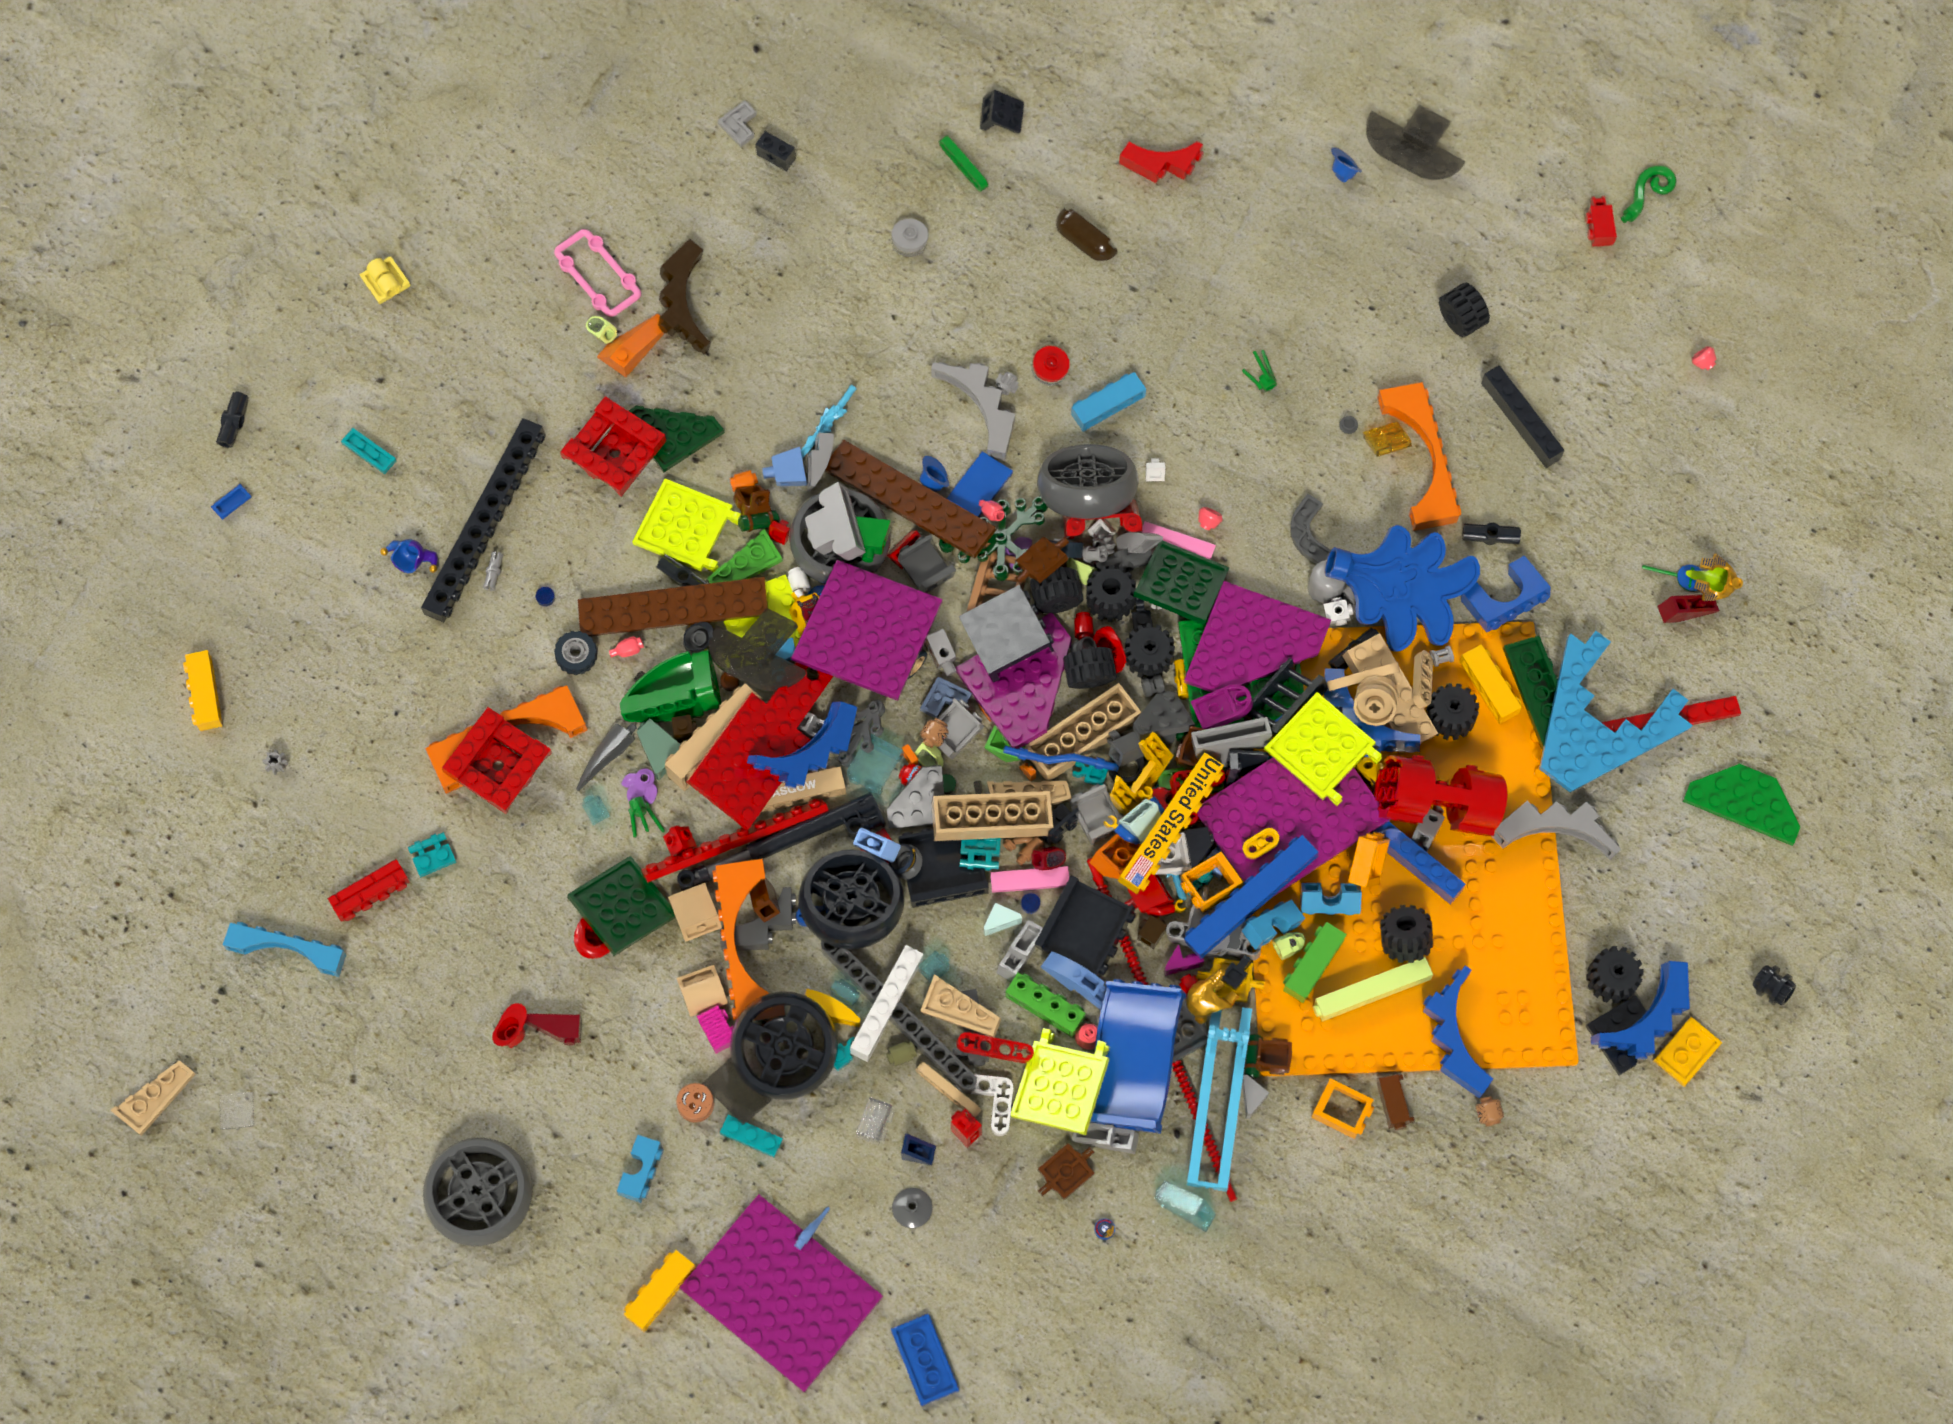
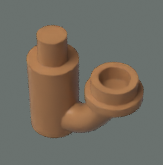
M1037 836L1016 837L1010 840L1005 838L1003 846L1011 852L1016 849L1015 845L1027 844L1019 852L1020 857L1016 860L1022 866L1025 861L1029 862L1031 860V854L1034 850L1044 846L1042 840Z

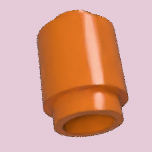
M751 470L734 474V477L729 478L733 492L738 488L758 484L756 473H752Z

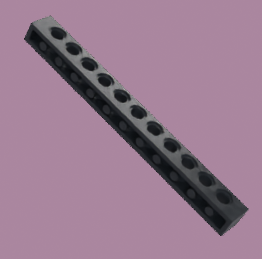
M522 418L421 606L424 615L443 623L446 618L451 616L454 603L459 601L462 588L468 584L470 573L476 569L479 562L478 558L485 552L487 548L486 543L495 533V526L503 519V511L506 506L508 507L511 504L514 491L518 490L522 476L528 472L531 459L533 460L536 457L539 444L544 442L545 433L542 425ZM526 440H531L528 444L523 443ZM517 456H523L521 459H515ZM509 471H514L512 475H507ZM500 487H506L503 491L498 490ZM491 503H498L496 506H490ZM484 518H489L487 522H481ZM475 534H481L480 537L473 538ZM467 550H473L470 554H464ZM458 566H464L463 569L456 570ZM449 582H456L453 586H447ZM441 598H447L446 601L439 602Z

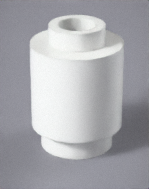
M800 567L789 570L788 580L792 593L801 589L803 594L807 595L811 587L806 573Z

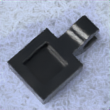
M1135 598L1136 612L1131 613L1134 631L1136 632V628L1139 625L1146 628L1147 623H1151V627H1153L1151 611L1144 609V600Z
M1244 955L1237 965L1232 962L1225 970V975L1221 981L1236 991L1248 976L1245 970L1250 966L1251 959Z

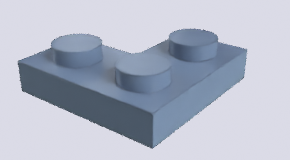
M937 677L920 707V711L938 718L946 703L951 705L953 703L952 700L955 698L958 701L962 699L968 704L972 693Z

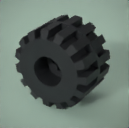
M1462 283L1439 298L1441 314L1447 325L1456 335L1465 338L1489 323L1490 314L1481 294L1469 283Z
M1110 565L1109 569L1103 566L1100 567L1099 573L1096 570L1092 573V578H1089L1087 581L1086 599L1087 607L1091 608L1090 612L1093 616L1098 614V619L1103 621L1104 618H1108L1107 622H1113L1114 618L1120 621L1123 619V615L1127 617L1130 614V610L1134 609L1136 598L1133 596L1136 590V583L1132 579L1130 572L1124 573V568L1119 567V569H1115V565Z
M1059 567L1041 583L1033 578L1030 580L1033 600L1038 612L1044 614L1065 612L1077 607L1084 600L1076 569Z
M1147 623L1146 628H1143L1142 625L1137 626L1136 632L1132 630L1125 642L1126 666H1130V671L1133 674L1135 671L1138 672L1137 677L1143 678V675H1148V679L1153 678V675L1160 674L1162 676L1163 671L1167 673L1174 660L1175 646L1173 637H1169V632L1166 629L1161 631L1160 625H1156V628L1151 627V623Z
M1091 647L1069 653L1063 658L1069 688L1088 689L1099 687L1117 678L1111 648Z
M1452 683L1446 684L1445 689L1443 686L1438 687L1437 691L1431 695V704L1426 709L1428 717L1438 732L1436 736L1442 734L1444 735L1443 739L1448 740L1449 736L1453 740H1458L1460 735L1462 737L1467 736L1468 732H1471L1479 714V702H1476V695H1470L1471 689L1466 687L1464 690L1461 688L1462 684L1458 683L1456 687H1452Z
M1400 905V908L1396 909L1393 907L1390 909V913L1386 912L1383 915L1380 923L1381 942L1384 953L1389 954L1390 959L1394 960L1397 958L1400 963L1404 961L1414 963L1415 959L1420 961L1424 959L1423 955H1429L1430 948H1433V929L1431 917L1429 914H1425L1424 909H1416L1414 905H1410V907Z
M1612 946L1609 950L1607 948L1603 949L1587 969L1589 972L1586 975V981H1591L1588 987L1590 990L1594 989L1596 991L1594 993L1596 998L1602 996L1603 1002L1608 1003L1610 999H1612L1613 1004L1619 1003L1620 1000L1624 1002L1633 995L1642 983L1643 979L1641 977L1644 975V969H1639L1642 963L1640 959L1637 961L1634 959L1636 954L1633 951L1630 954L1627 953V948L1622 947L1620 950L1617 949V946Z

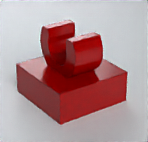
M783 519L780 523L773 521L769 528L768 535L770 539L785 545L789 538L790 528L787 527L789 522Z

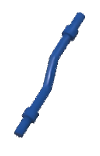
M1004 746L1003 753L1017 756V759L1021 760L1029 759L1045 764L1075 761L1092 765L1100 770L1104 768L1117 772L1119 769L1116 763L1107 762L1099 757L1095 759L1075 753L1045 756L1029 752L1028 749L1021 747L1017 749Z

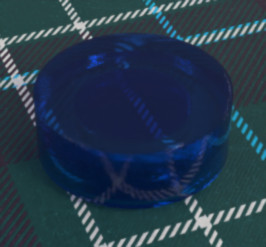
M541 587L537 590L535 597L539 605L547 607L553 604L555 594L551 588Z
M1028 893L1022 897L1021 908L1024 912L1033 914L1039 910L1041 901L1036 894Z

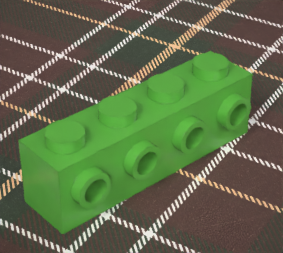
M1328 922L1323 927L1319 926L1314 934L1316 939L1313 943L1309 941L1304 949L1306 954L1303 958L1299 957L1293 966L1295 971L1292 975L1288 973L1284 979L1283 984L1285 986L1283 991L1304 1003L1341 947L1347 934Z
M1017 973L1005 992L1007 999L1072 1038L1085 1019V1012H1083L1084 1009L1077 1004L1071 1005L1066 1002L1067 999L1064 996L1051 993L1047 986L1036 984L1027 974L1023 973L1021 975Z

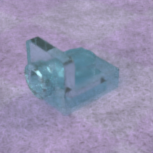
M590 794L583 798L584 802L580 805L592 825L610 817L599 795L594 796Z

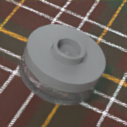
M904 219L895 224L892 229L891 244L898 254L905 257H915L925 251L928 243V230L922 222L915 219Z

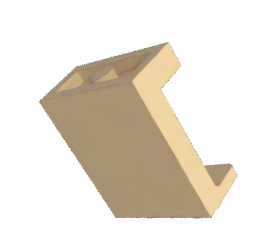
M705 883L668 897L685 942L722 928Z

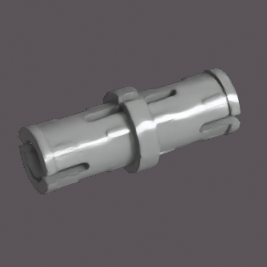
M496 552L491 553L483 585L485 590H488L489 587L490 591L495 590L497 577L501 573L502 553L498 552L497 555Z

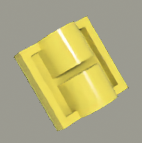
M391 256L385 260L381 258L372 260L367 265V270L359 274L379 305L411 286Z

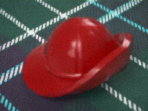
M1105 626L1098 629L1093 640L1097 647L1112 649L1116 673L1122 671L1126 664L1122 641L1112 627Z
M582 917L574 932V944L577 951L583 957L590 959L601 958L610 952L609 949Z

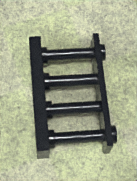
M1289 658L1252 699V708L1243 719L1244 721H1250L1253 718L1260 719L1266 717L1260 713V710L1265 705L1282 713L1283 716L1276 722L1268 718L1274 738L1317 692L1322 696L1328 690L1326 680L1321 675H1318L1314 680L1296 672L1294 662ZM1291 677L1307 686L1303 693L1299 694L1283 684ZM1277 691H1280L1295 700L1291 707L1287 708L1271 698Z

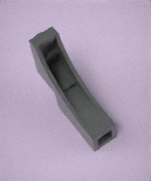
M783 887L777 900L781 913L765 923L759 917L749 923L735 926L734 935L737 951L769 950V944L773 943V933L769 931L793 930L792 924H796V912H792V905H796V893H792L791 887ZM721 937V949L724 951L723 949H727L726 941H722Z

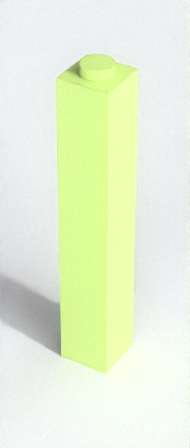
M1423 957L1424 959L1420 961L1415 960L1414 963H1407L1316 998L1313 1010L1316 1017L1320 1016L1321 1021H1325L1429 981L1433 973L1426 958Z

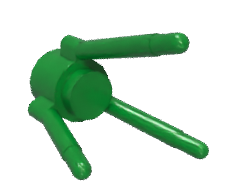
M1261 350L1268 372L1257 352L1253 351L1255 359L1263 372L1259 377L1260 381L1258 382L1245 369H1242V372L1256 384L1259 390L1270 391L1277 386V380L1273 375L1267 355L1264 350Z
M636 797L629 801L630 809L628 811L631 817L634 838L637 837L635 815L641 818L645 831L649 832L644 816L647 812L661 832H665V829L651 810L649 803H645L643 797Z

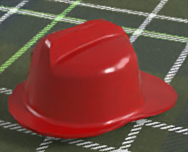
M515 1003L504 1011L492 1034L494 1044L513 1048L522 1042L525 1037L524 1024L527 1019V1010L524 1005Z

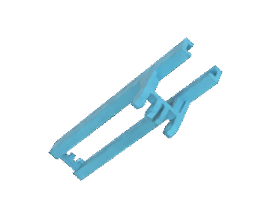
M1242 1007L1239 1032L1232 1028L1231 1031H1228L1226 1027L1223 1030L1219 1029L1222 1010L1212 1013L1210 1017L1187 1186L1199 1188L1201 1186L1206 1189L1213 1188V1190L1225 1192L1228 1189L1252 1009ZM1217 1041L1237 1042L1218 1183L1199 1181V1168Z

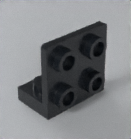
M994 89L983 97L979 129L987 131L989 128L997 125L1019 134L1022 128L1024 102Z
M1230 749L1224 768V789L1236 782L1238 776H1245L1267 762L1268 752Z
M1061 803L1052 811L1053 829L1048 832V836H1040L1048 846L1060 842L1067 830L1070 832L1078 825L1079 809L1075 808L1071 812Z

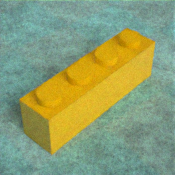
M1481 644L1462 654L1459 662L1497 722L1501 724L1518 715L1522 704L1520 699L1513 695L1509 682L1501 676L1502 673L1499 666L1494 665L1490 652L1484 649Z
M208 650L186 654V662H183L185 673H188L189 678L186 679L188 691L191 690L189 704L194 709V714L191 715L193 725H196L200 731L223 727L212 656Z
M677 1250L673 1253L670 1252L663 1260L664 1265L660 1270L657 1268L650 1276L651 1281L647 1286L644 1284L637 1292L639 1296L634 1302L631 1300L624 1308L625 1318L644 1333L696 1268L695 1264Z

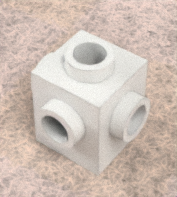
M1342 597L1331 599V603L1324 604L1326 618L1331 619L1330 625L1336 623V626H1341L1351 620L1350 615H1353L1351 603L1347 604L1346 599L1342 600ZM1338 610H1342L1340 614L1336 613Z

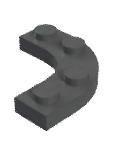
M1307 493L1292 516L1290 533L1296 549L1308 560L1317 564L1327 560L1331 550L1318 542L1311 534L1310 524L1322 508L1323 503Z

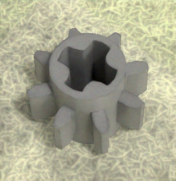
M1006 372L1004 376L999 374L996 379L997 388L1002 390L1004 395H1009L1010 392L1015 393L1019 387L1017 377L1010 372Z
M1105 534L1098 535V538L1093 539L1092 548L1105 546L1109 556V554L1114 553L1113 549L1116 544L1111 539L1112 536L1106 537Z
M276 749L272 753L267 752V758L263 759V763L267 765L265 767L266 771L272 770L274 775L280 771L285 772L284 766L288 765V762L283 759H285L286 755L284 753L279 755Z

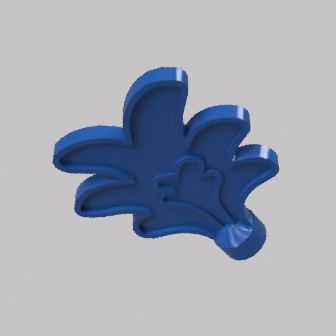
M1396 525L1388 529L1380 546L1368 554H1355L1334 547L1327 558L1325 576L1344 581L1351 588L1355 596L1356 618L1360 624H1374L1382 617L1387 644L1393 652L1402 651L1412 643L1417 630V618L1422 623L1431 644L1441 646L1447 643L1453 631L1454 621L1452 610L1446 600L1466 593L1479 578L1480 565L1474 556H1467L1449 566L1438 568L1444 560L1446 553L1445 542L1439 533L1433 532L1428 534L1416 546L1411 548L1410 533L1406 528Z

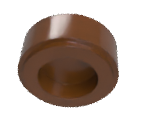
M733 671L723 673L720 677L722 688L726 691H734L739 686V676Z

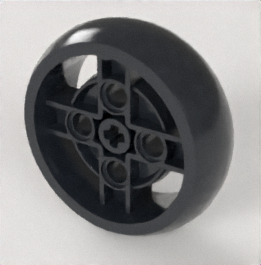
M853 849L830 853L815 862L806 872L798 894L800 913L809 930L823 942L843 949L869 947L886 938L897 926L903 913L905 901L902 883L894 869L885 860L872 853ZM877 881L887 890L891 899L890 905L881 901L880 892L876 885ZM813 893L822 897L823 907L827 914L826 917L822 916L812 902Z
M788 991L769 993L751 1002L737 1018L730 1038L731 1059L739 1077L756 1093L777 1100L800 1098L816 1090L830 1075L838 1054L837 1032L828 1013L813 999ZM783 1005L791 1006L787 1016L771 1018L762 1026L752 1022L760 1013L769 1008ZM807 1014H810L815 1019L822 1031L824 1052L814 1048L811 1031L804 1024ZM790 1021H794L798 1026L797 1031L794 1033L788 1032L786 1028ZM763 1032L770 1033L771 1041L769 1043L761 1042L760 1035ZM744 1039L754 1043L755 1055L764 1068L760 1078L752 1071L746 1060ZM787 1040V1045H790L789 1049L781 1051V1047L778 1046L779 1042ZM799 1048L807 1049V1058H798L797 1051ZM774 1058L779 1059L782 1063L781 1068L778 1070H774L771 1067L770 1063ZM806 1065L816 1069L811 1076L800 1083L789 1086L777 1085L781 1075L795 1074Z

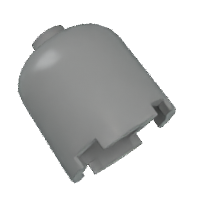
M1327 560L1316 564L1312 569L1307 585L1311 598L1323 604L1331 603V599L1342 597L1346 586L1344 581L1325 576Z

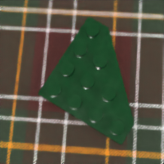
M638 405L628 410L665 434L666 442L652 458L663 473L725 433L723 427L714 416L706 415L705 417L698 416L695 413L670 412V410L659 408L648 409Z

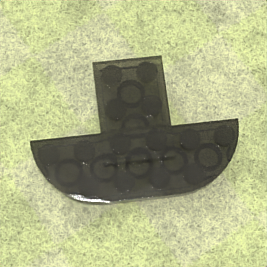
M1419 105L1403 128L1373 111L1370 112L1366 125L1367 139L1376 153L1419 177L1431 180L1448 178L1459 172L1465 165L1464 160L1436 146L1450 126L1451 121Z
M768 608L765 609L742 638L719 626H716L712 632V637L709 640V651L716 666L757 689L776 691L775 688L784 686L788 688L799 682L806 675V671L803 668L775 655L798 628L797 623Z

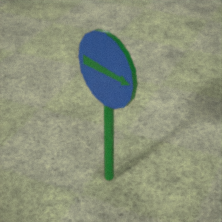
M1645 565L1642 566L1646 570L1675 576L1683 589L1697 591V589H1694L1696 580L1686 575L1688 570L1702 571L1695 565H1685L1679 569L1678 573Z

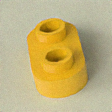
M1266 828L1246 840L1243 844L1244 855L1249 859H1256L1275 848L1279 843L1278 832L1275 829ZM1270 836L1273 838V841L1267 842L1266 838ZM1255 847L1257 850L1252 853L1249 851V848Z

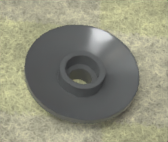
M904 1189L893 1200V1216L900 1225L906 1228L921 1227L931 1217V1199L920 1189ZM914 1203L916 1208L910 1210L908 1208L909 1204Z

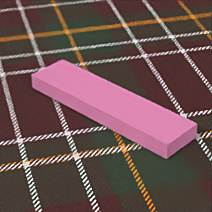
M1146 521L1142 527V532L1161 535L1163 536V541L1210 560L1216 547L1214 544Z
M1068 866L1043 871L1027 869L990 872L992 893L1065 887L1069 880Z

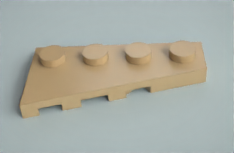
M987 781L990 794L1050 791L1051 806L1069 802L1072 799L1067 781H1003L999 783Z
M934 974L920 1012L995 1038L1001 1018Z
M179 1060L158 1075V1078L144 1085L140 1091L133 1096L130 1095L123 1103L115 1106L110 1111L142 1136L196 1074Z

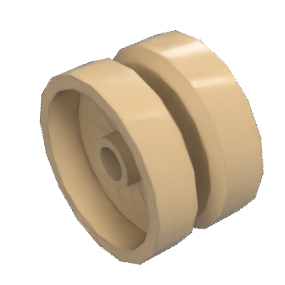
M1375 675L1365 678L1360 682L1356 691L1353 707L1356 716L1368 725H1385L1395 716L1399 698L1398 688L1392 680L1384 676Z

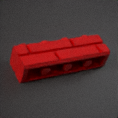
M397 859L327 899L341 922L344 920L350 921L356 916V913L361 910H369L372 908V904L378 900L384 901L390 897L392 892L404 890L410 881Z

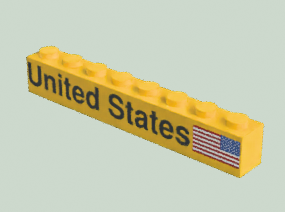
M1204 752L1120 875L1119 883L1138 894L1140 889L1143 891L1150 883L1148 877L1151 874L1155 875L1161 866L1158 864L1161 858L1164 860L1171 852L1169 847L1172 842L1176 844L1182 836L1179 833L1182 827L1185 829L1192 821V818H1190L1193 812L1197 813L1203 805L1200 802L1201 799L1209 796L1213 790L1211 787L1214 781L1218 783L1224 774L1221 772L1223 764Z

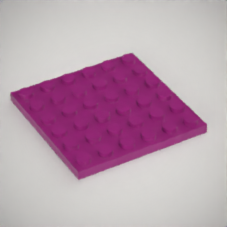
M837 560L791 659L794 662L898 701L943 603V599Z

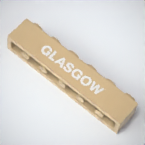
M829 766L822 771H808L805 785L796 786V789L785 787V783L782 782L761 813L808 803L812 799H826L846 794L841 767Z

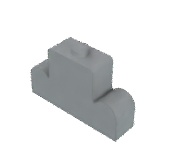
M837 482L820 493L819 502L824 508L805 518L809 532L807 536L812 543V547L821 554L826 555L834 551L845 560H852L866 553L848 488Z
M1264 717L1192 732L1191 739L1197 760H1200L1205 752L1225 767L1230 749H1241L1244 751H1253V748L1263 749L1272 740V732L1268 718Z

